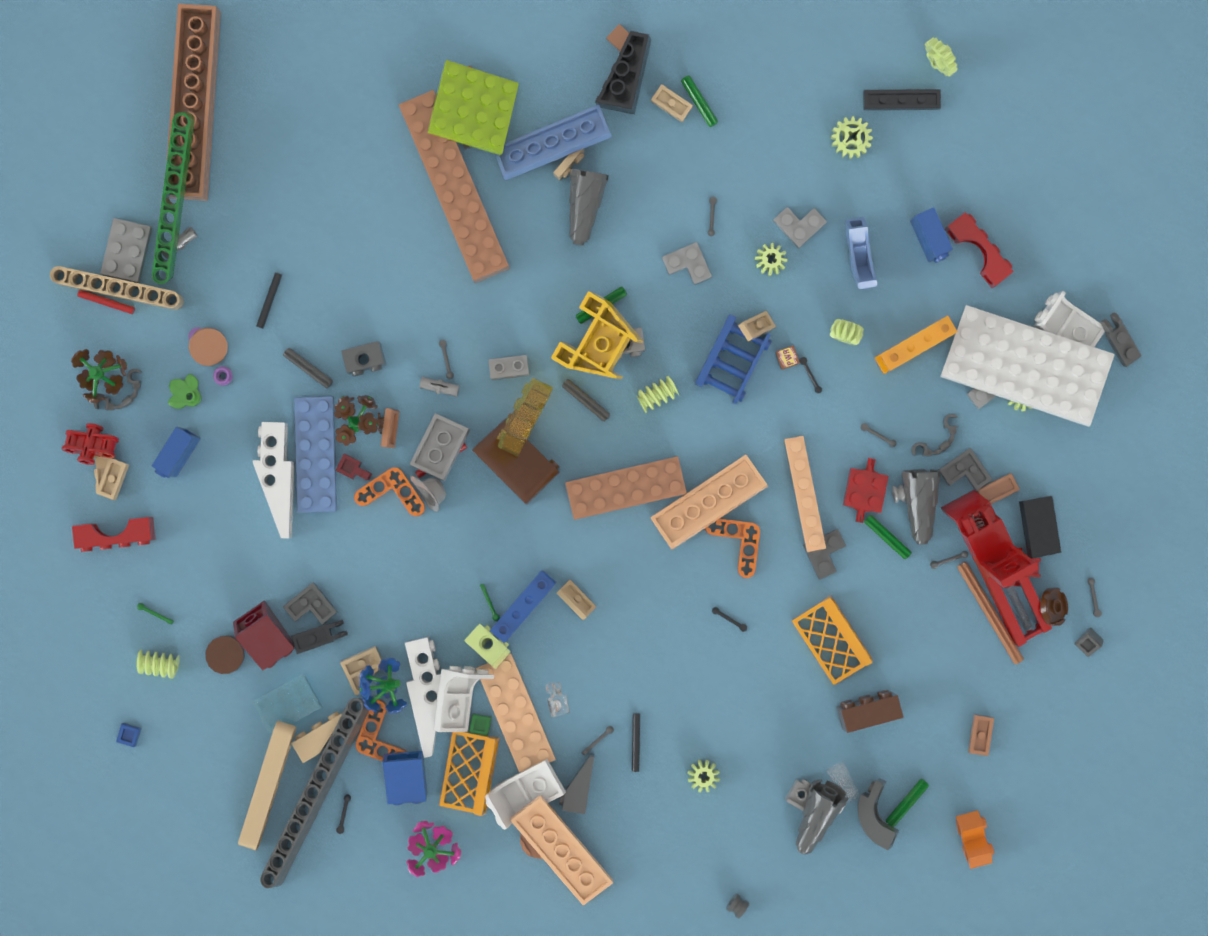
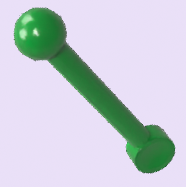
M483 583L480 587L493 614L492 619L498 621L500 616L496 614Z
M138 603L137 605L138 610H144L171 625L174 622L172 619L145 607L143 603Z

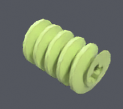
M666 376V383L660 379L659 386L652 383V390L648 386L645 387V393L641 389L638 390L639 396L637 398L642 409L647 413V407L654 410V403L660 407L661 400L668 403V396L674 400V393L678 395L679 393L672 379Z
M140 649L136 661L137 671L139 674L145 672L146 675H151L153 672L154 676L160 674L163 678L168 675L170 679H173L179 668L180 657L178 655L176 660H173V654H170L168 659H166L165 653H162L161 657L158 658V652L155 651L153 656H150V651L148 650L143 655V651Z

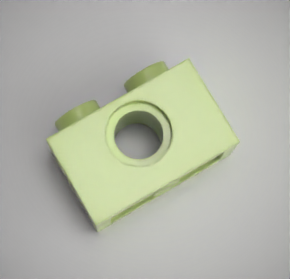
M479 624L464 641L496 669L510 654L511 651L507 648L509 644L496 639L493 636L494 634L490 632L491 628L488 625L483 627ZM493 641V646L490 649H485L486 642Z

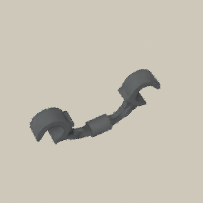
M131 369L127 373V382L132 383L134 392L131 396L128 395L122 400V404L117 406L110 402L111 398L105 397V410L122 409L134 401L133 399L136 398L140 389L141 381H133L132 374L135 372L142 373V371ZM94 403L95 409H99V403Z
M948 414L943 419V428L949 429L951 434L948 442L945 440L939 446V449L933 452L927 449L926 443H915L911 448L912 455H916L915 448L917 446L923 448L922 456L937 455L945 452L951 446L950 444L954 441V435L957 432V426L948 425L947 420L949 417L958 418V416Z

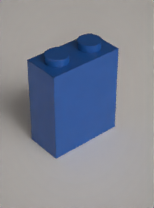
M933 207L919 213L910 220L928 262L934 260L935 263L946 259L949 256L948 253L953 248L935 208Z
M175 427L152 464V467L156 469L155 473L163 478L177 477L201 438L185 428Z
M423 751L384 754L383 771L387 804L402 805L403 803L419 804L425 802L427 799V784Z

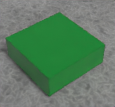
M473 713L469 733L488 736L492 717Z

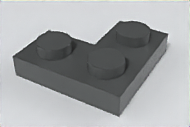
M971 448L938 469L949 486L963 476H966L975 490L980 489L993 480Z
M838 529L824 535L826 549L812 552L806 551L819 580L837 572L829 554L846 547Z
M314 582L283 606L294 621H297L311 610L321 624H324L338 612Z

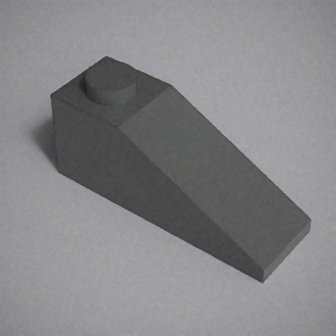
M594 754L588 756L566 787V793L560 797L559 805H563L562 811L585 814Z

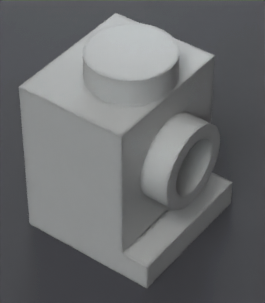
M796 779L785 797L786 802L804 811L811 783L805 779L801 781ZM804 791L805 795L798 797V792Z

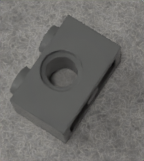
M379 341L341 351L346 372L352 374V376L364 374L363 371L371 369V372L382 369V366L386 365ZM362 355H368L369 362L365 365L360 363Z

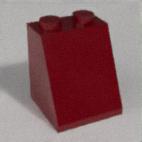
M265 600L233 622L235 638L262 671L273 667L280 658L287 657L294 649L292 639Z

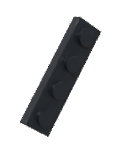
M941 89L863 91V111L941 109Z

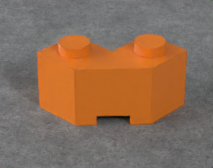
M978 810L956 816L958 834L962 838L963 852L970 869L991 864L992 855L995 853L992 844H988L985 837V828H987L985 818L980 816Z

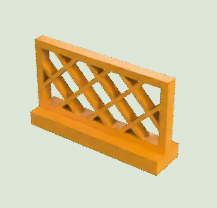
M831 595L792 620L833 685L864 666L873 663L872 657ZM822 606L827 612L826 620L815 618L816 610ZM803 618L811 619L810 630L801 628L798 621ZM814 620L825 623L823 633L812 631ZM827 623L836 625L838 628L836 636L825 634ZM811 633L822 636L820 646L813 645L810 642ZM824 636L836 639L834 649L822 647ZM838 639L847 642V652L836 650ZM821 650L833 652L831 662L821 659ZM835 653L846 655L844 665L833 663ZM848 655L857 657L860 664L855 667L846 666ZM832 666L843 668L842 675L836 679L831 674Z
M452 732L439 806L466 811L479 816L486 814L487 804L485 796L491 789L500 738L469 732ZM457 735L464 736L468 743L459 748L456 743ZM477 739L485 740L484 749L478 752L473 742ZM470 745L475 755L467 760L461 750ZM457 753L464 760V763L458 767L452 761L453 756ZM477 756L481 766L478 770L474 771L469 761ZM466 764L472 774L464 779L458 769ZM456 772L461 780L455 786L449 781V776ZM474 775L478 783L477 787L471 790L466 780ZM463 783L468 793L460 798L455 788ZM450 791L457 798V801L453 804L445 802L446 794ZM471 795L474 800L473 808L466 807L462 799Z

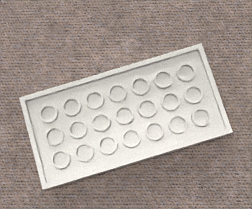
M965 306L957 329L958 332L955 334L941 374L942 378L1090 427L1115 354L974 307Z

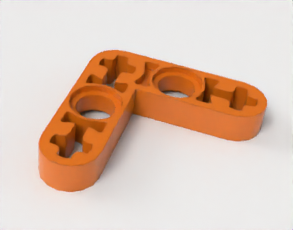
M396 467L390 468L363 486L354 495V500L358 505L367 506L393 489L411 515L420 516L425 511L424 502L403 471ZM391 472H399V480L401 482L405 480L406 483H403L398 488H396L395 485H397L398 482L395 479H390V477L392 476ZM378 481L384 483V490L382 492H376L374 489V484ZM370 486L371 492L376 496L372 497V494L366 497L367 502L359 501L360 493H368L369 490L367 488ZM407 486L411 489L409 497L401 495L402 487ZM414 495L416 496V499L413 500L415 504H421L419 513L412 511L413 505L411 502L408 505L406 503Z
M718 519L715 522L716 525L722 526L721 522H725L723 527L724 534H720L721 529H715L714 532H711V528L706 527L705 530L710 535L741 539L738 573L744 578L752 577L756 569L760 538L759 526L750 522ZM731 523L738 527L737 532L733 535L727 532V526ZM750 526H753V529L756 530V534L752 535V540L756 539L755 544L744 542L745 538L749 539V533H746V529H750ZM746 545H752L754 548V553L751 556H746L743 552ZM742 557L753 559V563L749 562L748 565L749 568H752V571L748 572L747 575H744V571H741V567H745L746 561H742Z
M378 699L376 702L381 704L383 712L380 711L376 718H372L369 715L374 716L375 712L369 711L357 738L356 749L361 754L383 761V757L377 752L380 746H385L388 749V753H392V749L395 750L394 753L408 751L377 739L387 712L385 709L387 704L383 700ZM370 721L375 722L377 725V729L374 732H369L366 728V724ZM367 740V744L370 746L377 743L374 748V754L370 752L372 748L367 747L363 750L360 742Z

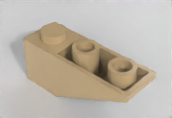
M337 711L327 717L329 721L322 724L320 721L311 727L312 731L306 734L303 731L294 737L296 740L291 744L302 763L323 751L342 713L339 714Z

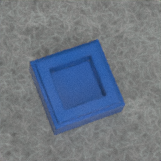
M122 723L116 742L136 747L141 728Z

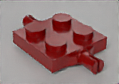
M868 458L866 469L850 468L843 506L852 507L857 510L855 522L863 523L865 512H882L889 476L873 471L876 459Z

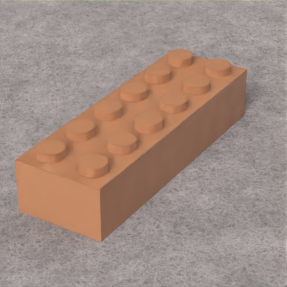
M678 456L565 482L574 520L687 494Z

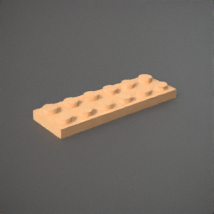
M744 455L650 518L671 550H673L767 488L768 485L748 456Z
M512 653L496 669L489 663L477 667L476 671L477 669L489 670L488 674L494 675V679L480 680L519 773L545 759H548L549 763L556 760Z
M541 795L510 818L514 826L582 905H585L613 884V879Z

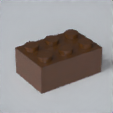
M882 690L877 692V696L870 697V695H864L859 697L858 701L845 700L840 702L841 705L836 707L842 729L850 733L904 718L898 695L889 690Z

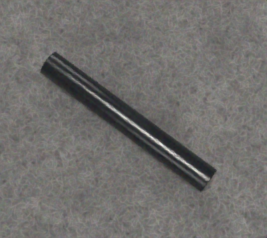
M275 272L256 327L264 328L282 277L279 273Z
M633 713L632 772H639L640 713Z

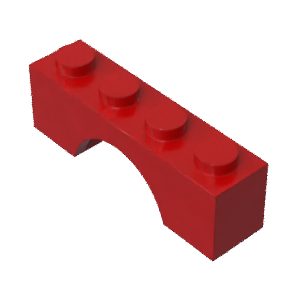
M965 212L944 230L956 244L968 242L976 245L981 250L984 257V265L980 274L990 287L993 288L1014 272L1011 269L1012 265L1007 259L1002 258L999 254V248L989 242L987 233L976 226L974 217Z
M153 517L129 519L125 530L113 537L104 534L97 524L72 526L74 549L81 548V552L93 551V547L100 546V550L112 549V545L119 544V548L130 547L132 542H138V545L150 544V540H156Z

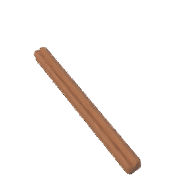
M961 563L957 566L959 572L1013 663L1018 664L1024 660L1023 656L968 563Z

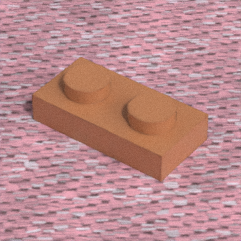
M973 715L968 753L989 756L994 723L993 717Z

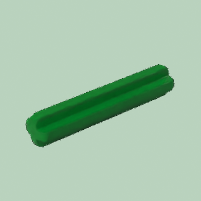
M685 76L681 83L707 125L713 127L718 123L717 118L691 76Z
M619 287L603 298L614 304L625 297L627 292L623 287ZM585 311L576 314V319L580 324L593 317Z
M872 515L865 519L864 523L903 559H907L912 552Z
M920 779L888 816L886 823L895 827L927 790L929 784L925 780Z

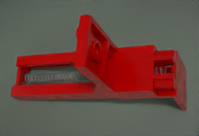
M972 490L941 507L942 512L956 522L1014 643L1020 647L1032 637L1051 630L1052 627L1042 617L1039 598L1029 579V576L1039 568L1035 561L1013 545L1002 519L995 514L990 501L975 490ZM1016 581H1019L1038 622L1035 624L1036 629L1032 630L1030 628L1025 630V635H1023L1001 588L1002 586L1010 590L1009 588Z

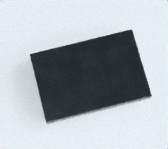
M1047 496L1019 501L1028 557L1037 558L1062 553L1053 497Z

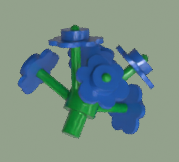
M395 658L381 660L378 668L387 673V676L381 679L373 676L374 669H372L371 665H367L361 671L359 691L363 696L362 700L366 709L377 712L380 706L376 701L382 696L385 698L391 697L392 699L388 703L389 705L385 706L388 713H399L407 706L406 701L403 699L396 700L395 697L397 687L401 685L398 679H392V672L399 671L400 662L396 661ZM372 680L377 682L376 685L370 686ZM377 689V695L371 697V690Z

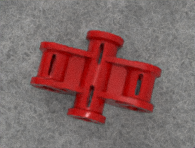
M87 423L86 433L66 430L65 434L67 436L61 450L71 454H80V457L77 458L78 462L94 465V456L115 458L114 451L119 438L108 434H100L104 429L102 426Z

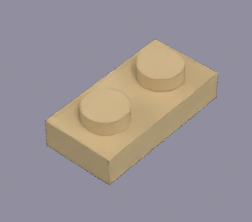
M662 84L651 99L653 104L680 122L684 121L693 107L692 104Z
M584 149L569 154L553 172L559 181L562 178L566 179L570 175L571 167L575 163L579 164L585 156L583 154L585 152Z
M767 311L738 325L748 342L776 327Z
M571 580L557 592L563 601L582 620L596 608L593 602Z

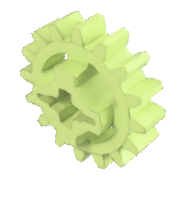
M934 37L924 44L925 50L928 52L926 56L934 69H938L945 76L948 75V77L958 70L957 64L954 62L956 57L948 45H944L941 40L938 41Z
M852 116L851 120L848 121L845 117L843 123L837 122L838 128H833L832 131L835 134L831 135L830 139L835 141L832 143V147L837 146L838 148L835 152H843L842 157L848 154L849 159H852L853 155L859 158L860 152L862 154L867 152L865 147H871L868 141H872L873 137L868 134L872 132V129H866L867 122L861 124L862 118L855 121L854 116ZM840 132H841V135L843 136V141H842V142H840V139H839V134H840ZM857 133L854 140L852 139L847 142L849 136ZM862 133L864 135V143H862L863 141L861 140ZM847 147H853L855 150H849Z

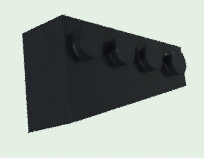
M630 31L607 80H605L599 96L595 100L596 105H600V108L635 115L651 45L649 34Z

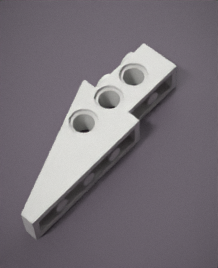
M262 422V426L258 428V437L261 438V445L258 446V457H260V460H253V465L280 537L292 538L294 462L287 461L288 423ZM271 437H275L277 440L274 447H270L268 444V440ZM270 456L276 458L274 466L268 465L267 461ZM273 475L275 483L270 486L267 483V478Z
M429 636L405 643L413 680L407 681L406 684L424 758L430 757L434 753L437 734L434 728L441 673L437 671L440 670L439 661L434 659L433 654L436 651L433 640H430ZM426 653L428 655V662H420L419 654ZM430 672L433 675L432 681H425L423 673ZM428 691H435L437 699L430 700L427 696Z

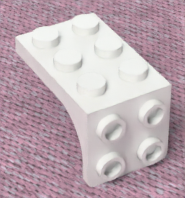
M1061 291L1050 295L1045 302L1046 308L1043 311H1039L1034 319L1036 323L1033 327L1095 347L1105 332L1101 323L1067 301L1064 297L1066 292Z
M458 666L441 669L434 731L468 732L473 688L479 679H494L493 674H488L489 670L477 669L475 671V667L464 666V669Z
M545 759L497 784L485 798L487 806L492 809L497 824L505 830L512 824L510 818L541 795L549 803L563 796L566 791L548 759Z

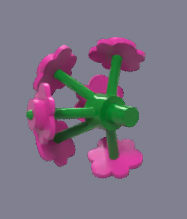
M421 821L416 824L417 826L413 829V832L422 831L424 836L422 837L420 833L416 834V836H410L407 849L412 851L414 856H418L420 852H423L424 856L419 862L415 859L407 860L408 870L412 875L416 877L425 875V867L422 864L427 858L429 859L427 866L434 873L446 869V863L449 861L447 855H450L451 865H455L457 860H460L461 849H459L458 843L452 845L451 851L437 849L438 844L445 845L446 843H451L452 831L446 829L445 826H435L433 828V838L436 841L434 844H430L426 829L434 826V822Z

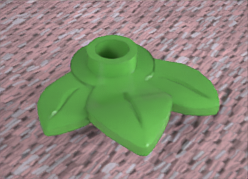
M188 374L184 381L181 379L171 380L169 389L173 396L168 400V404L176 409L198 405L202 397L198 390L199 382L197 378L192 374Z

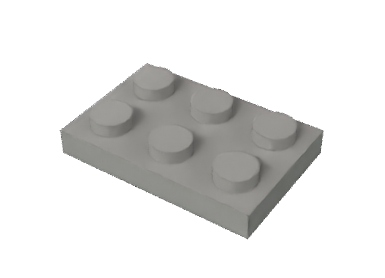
M113 218L100 274L140 283L152 227Z
M435 413L410 465L445 481L470 429Z

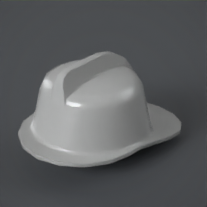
M411 476V481L419 490L425 503L430 509L438 512L439 504L446 496V491L441 481L436 478L420 481L415 476Z

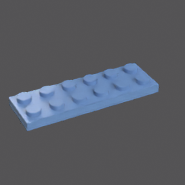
M597 105L504 144L501 155H495L506 181L612 136L600 105Z
M334 397L294 398L297 513L337 511Z

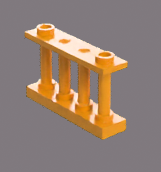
M947 315L876 356L874 359L882 373L885 374L958 331Z

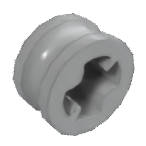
M899 485L898 488L892 486L894 502L898 503L899 500L904 502L905 492L903 485Z

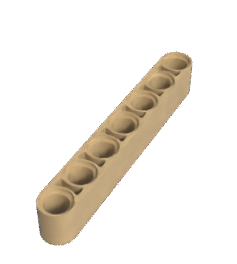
M56 266L50 271L51 280L66 287L172 310H178L184 304L183 297L171 290ZM63 271L65 276L59 281L58 274ZM82 275L83 282L77 285L76 280ZM97 280H101V281H102L101 287L98 288V289H96V288H95V283H96V281H97ZM120 284V291L115 293L113 290L114 286ZM139 288V295L133 297V289ZM153 292L158 293V298L155 301L151 300ZM172 296L177 297V302L174 305L169 303Z
M279 720L275 724L238 841L240 846L255 851L258 850L295 735V725Z

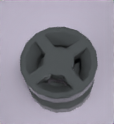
M735 894L729 901L726 910L735 913V917L739 919L747 910L749 902L740 899V895Z

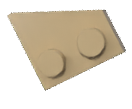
M94 456L96 462V469H94L96 494L116 500L129 464L114 458Z
M376 646L340 661L355 696L360 693L359 676L361 671L367 665H371L372 669H374L373 675L379 670L378 665L381 663L382 658Z

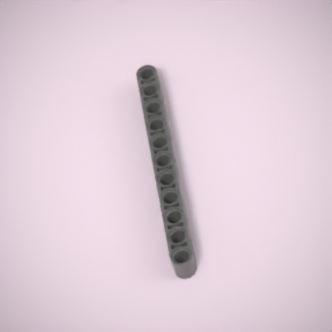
M352 698L347 703L260 877L261 885L264 888L278 887L284 882L370 711L364 706L362 698ZM358 702L361 704L360 711L357 710ZM350 719L352 720V723H353V725H352L351 728H349V726H348V721H349ZM341 736L344 739V743L342 746L339 743V739ZM332 754L335 756L334 762L331 761ZM323 771L326 772L325 780L322 778ZM315 788L318 791L317 797L313 793ZM306 805H307L308 808H309V813H308V814H306V812H305V807H306ZM297 823L300 824V831L296 829ZM289 840H290L291 843H292L291 848L288 847V841H289ZM280 857H281L282 860H283L282 866H281L280 863H279V858H280ZM271 874L274 877V883L270 880Z

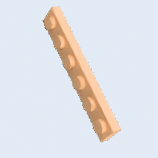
M804 436L784 439L806 551L812 552L826 549Z

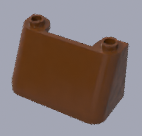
M505 418L472 451L528 505L560 473L557 470L560 466L553 459L548 461L517 430L519 425L512 418L509 421Z

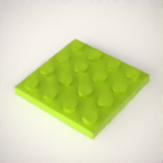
M446 60L427 133L501 155L519 83Z

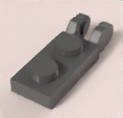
M1114 312L1110 315L1115 325L1114 329L1106 319L1100 323L1121 364L1127 367L1140 358L1141 354L1119 315Z

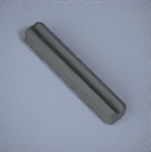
M286 349L283 354L286 359L325 388H329L332 385L333 380L292 349Z
M567 379L563 383L562 387L602 421L605 422L609 418L610 413L571 380Z

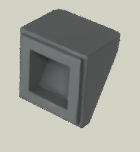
M1089 628L1074 644L1089 657L1102 647L1104 640L1092 628Z

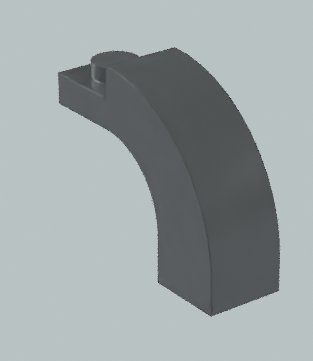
M879 778L875 782H871L868 788L870 794L866 792L861 794L858 803V816L866 835L880 847L889 850L892 848L899 830L885 823L878 813V800L887 782Z

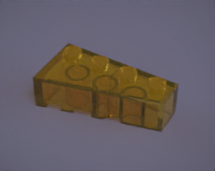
M532 378L530 383L524 385L521 392L523 396L521 399L518 398L513 407L515 410L508 415L505 422L506 426L500 430L497 436L499 448L519 457L551 396L553 387L535 378Z

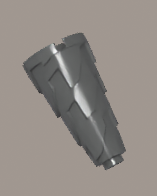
M571 169L569 237L573 240V244L584 245V242L590 239L609 175Z
M925 469L902 471L905 502L911 525V536L916 541V544H928V541L933 537V524L941 477L940 470L930 469V472Z
M822 779L814 780L810 786L795 844L797 850L802 854L812 853L818 842H821L829 826L832 825L838 814H841L848 801V797H845L847 793L830 781L821 784Z

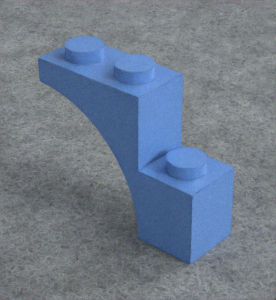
M865 218L845 220L846 241L850 249V269L858 289L876 287L877 278L873 268L868 226Z

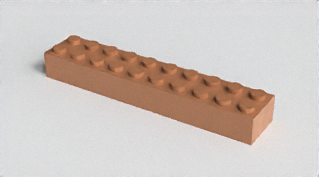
M178 4L168 149L173 116L179 112L191 113L194 117V129L184 200L208 201L221 12L217 6ZM182 115L180 117V124L186 126L187 118ZM179 135L177 142L181 146L184 145L185 139ZM179 155L175 156V163L181 165L182 158ZM173 174L172 181L178 184L179 177ZM170 194V199H177L176 195Z
M431 90L398 105L474 283H478L510 269L456 141L427 133L436 99L434 90Z

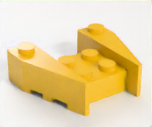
M588 291L579 308L595 317L578 348L573 347L567 342H559L551 359L569 369L622 379L623 376L613 371L616 363L630 339L638 343H642L643 340L610 301L594 292Z

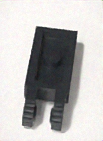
M343 620L331 624L327 623L291 636L296 653L300 654L348 635L347 631H342L332 636L330 628L342 626L344 624Z

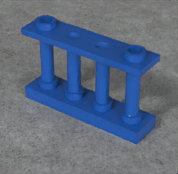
M729 314L695 385L702 387L703 384H710L734 396L735 398L732 403L737 404L738 401L742 402L746 394L743 390L763 350H768L772 340L769 339L771 336L769 333L766 334L764 339L757 337L751 340L760 345L756 356L728 343L729 340L726 338L729 332L732 334L734 332L746 338L739 326H737V323H735L737 317ZM720 350H727L751 362L752 364L748 372L746 373L720 360V357H718ZM717 366L743 379L739 390L711 377L712 375L709 374L711 368H716Z
M543 570L540 571L491 628L490 632L505 643L557 582Z

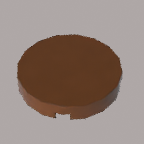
M1048 588L1041 596V614L1044 621L1050 626H1061L1066 620L1064 619L1065 615L1068 614L1067 598L1063 592H1060L1061 589Z
M220 636L213 639L205 652L208 666L214 672L220 674H230L238 670L245 658L242 645L236 638L231 636Z

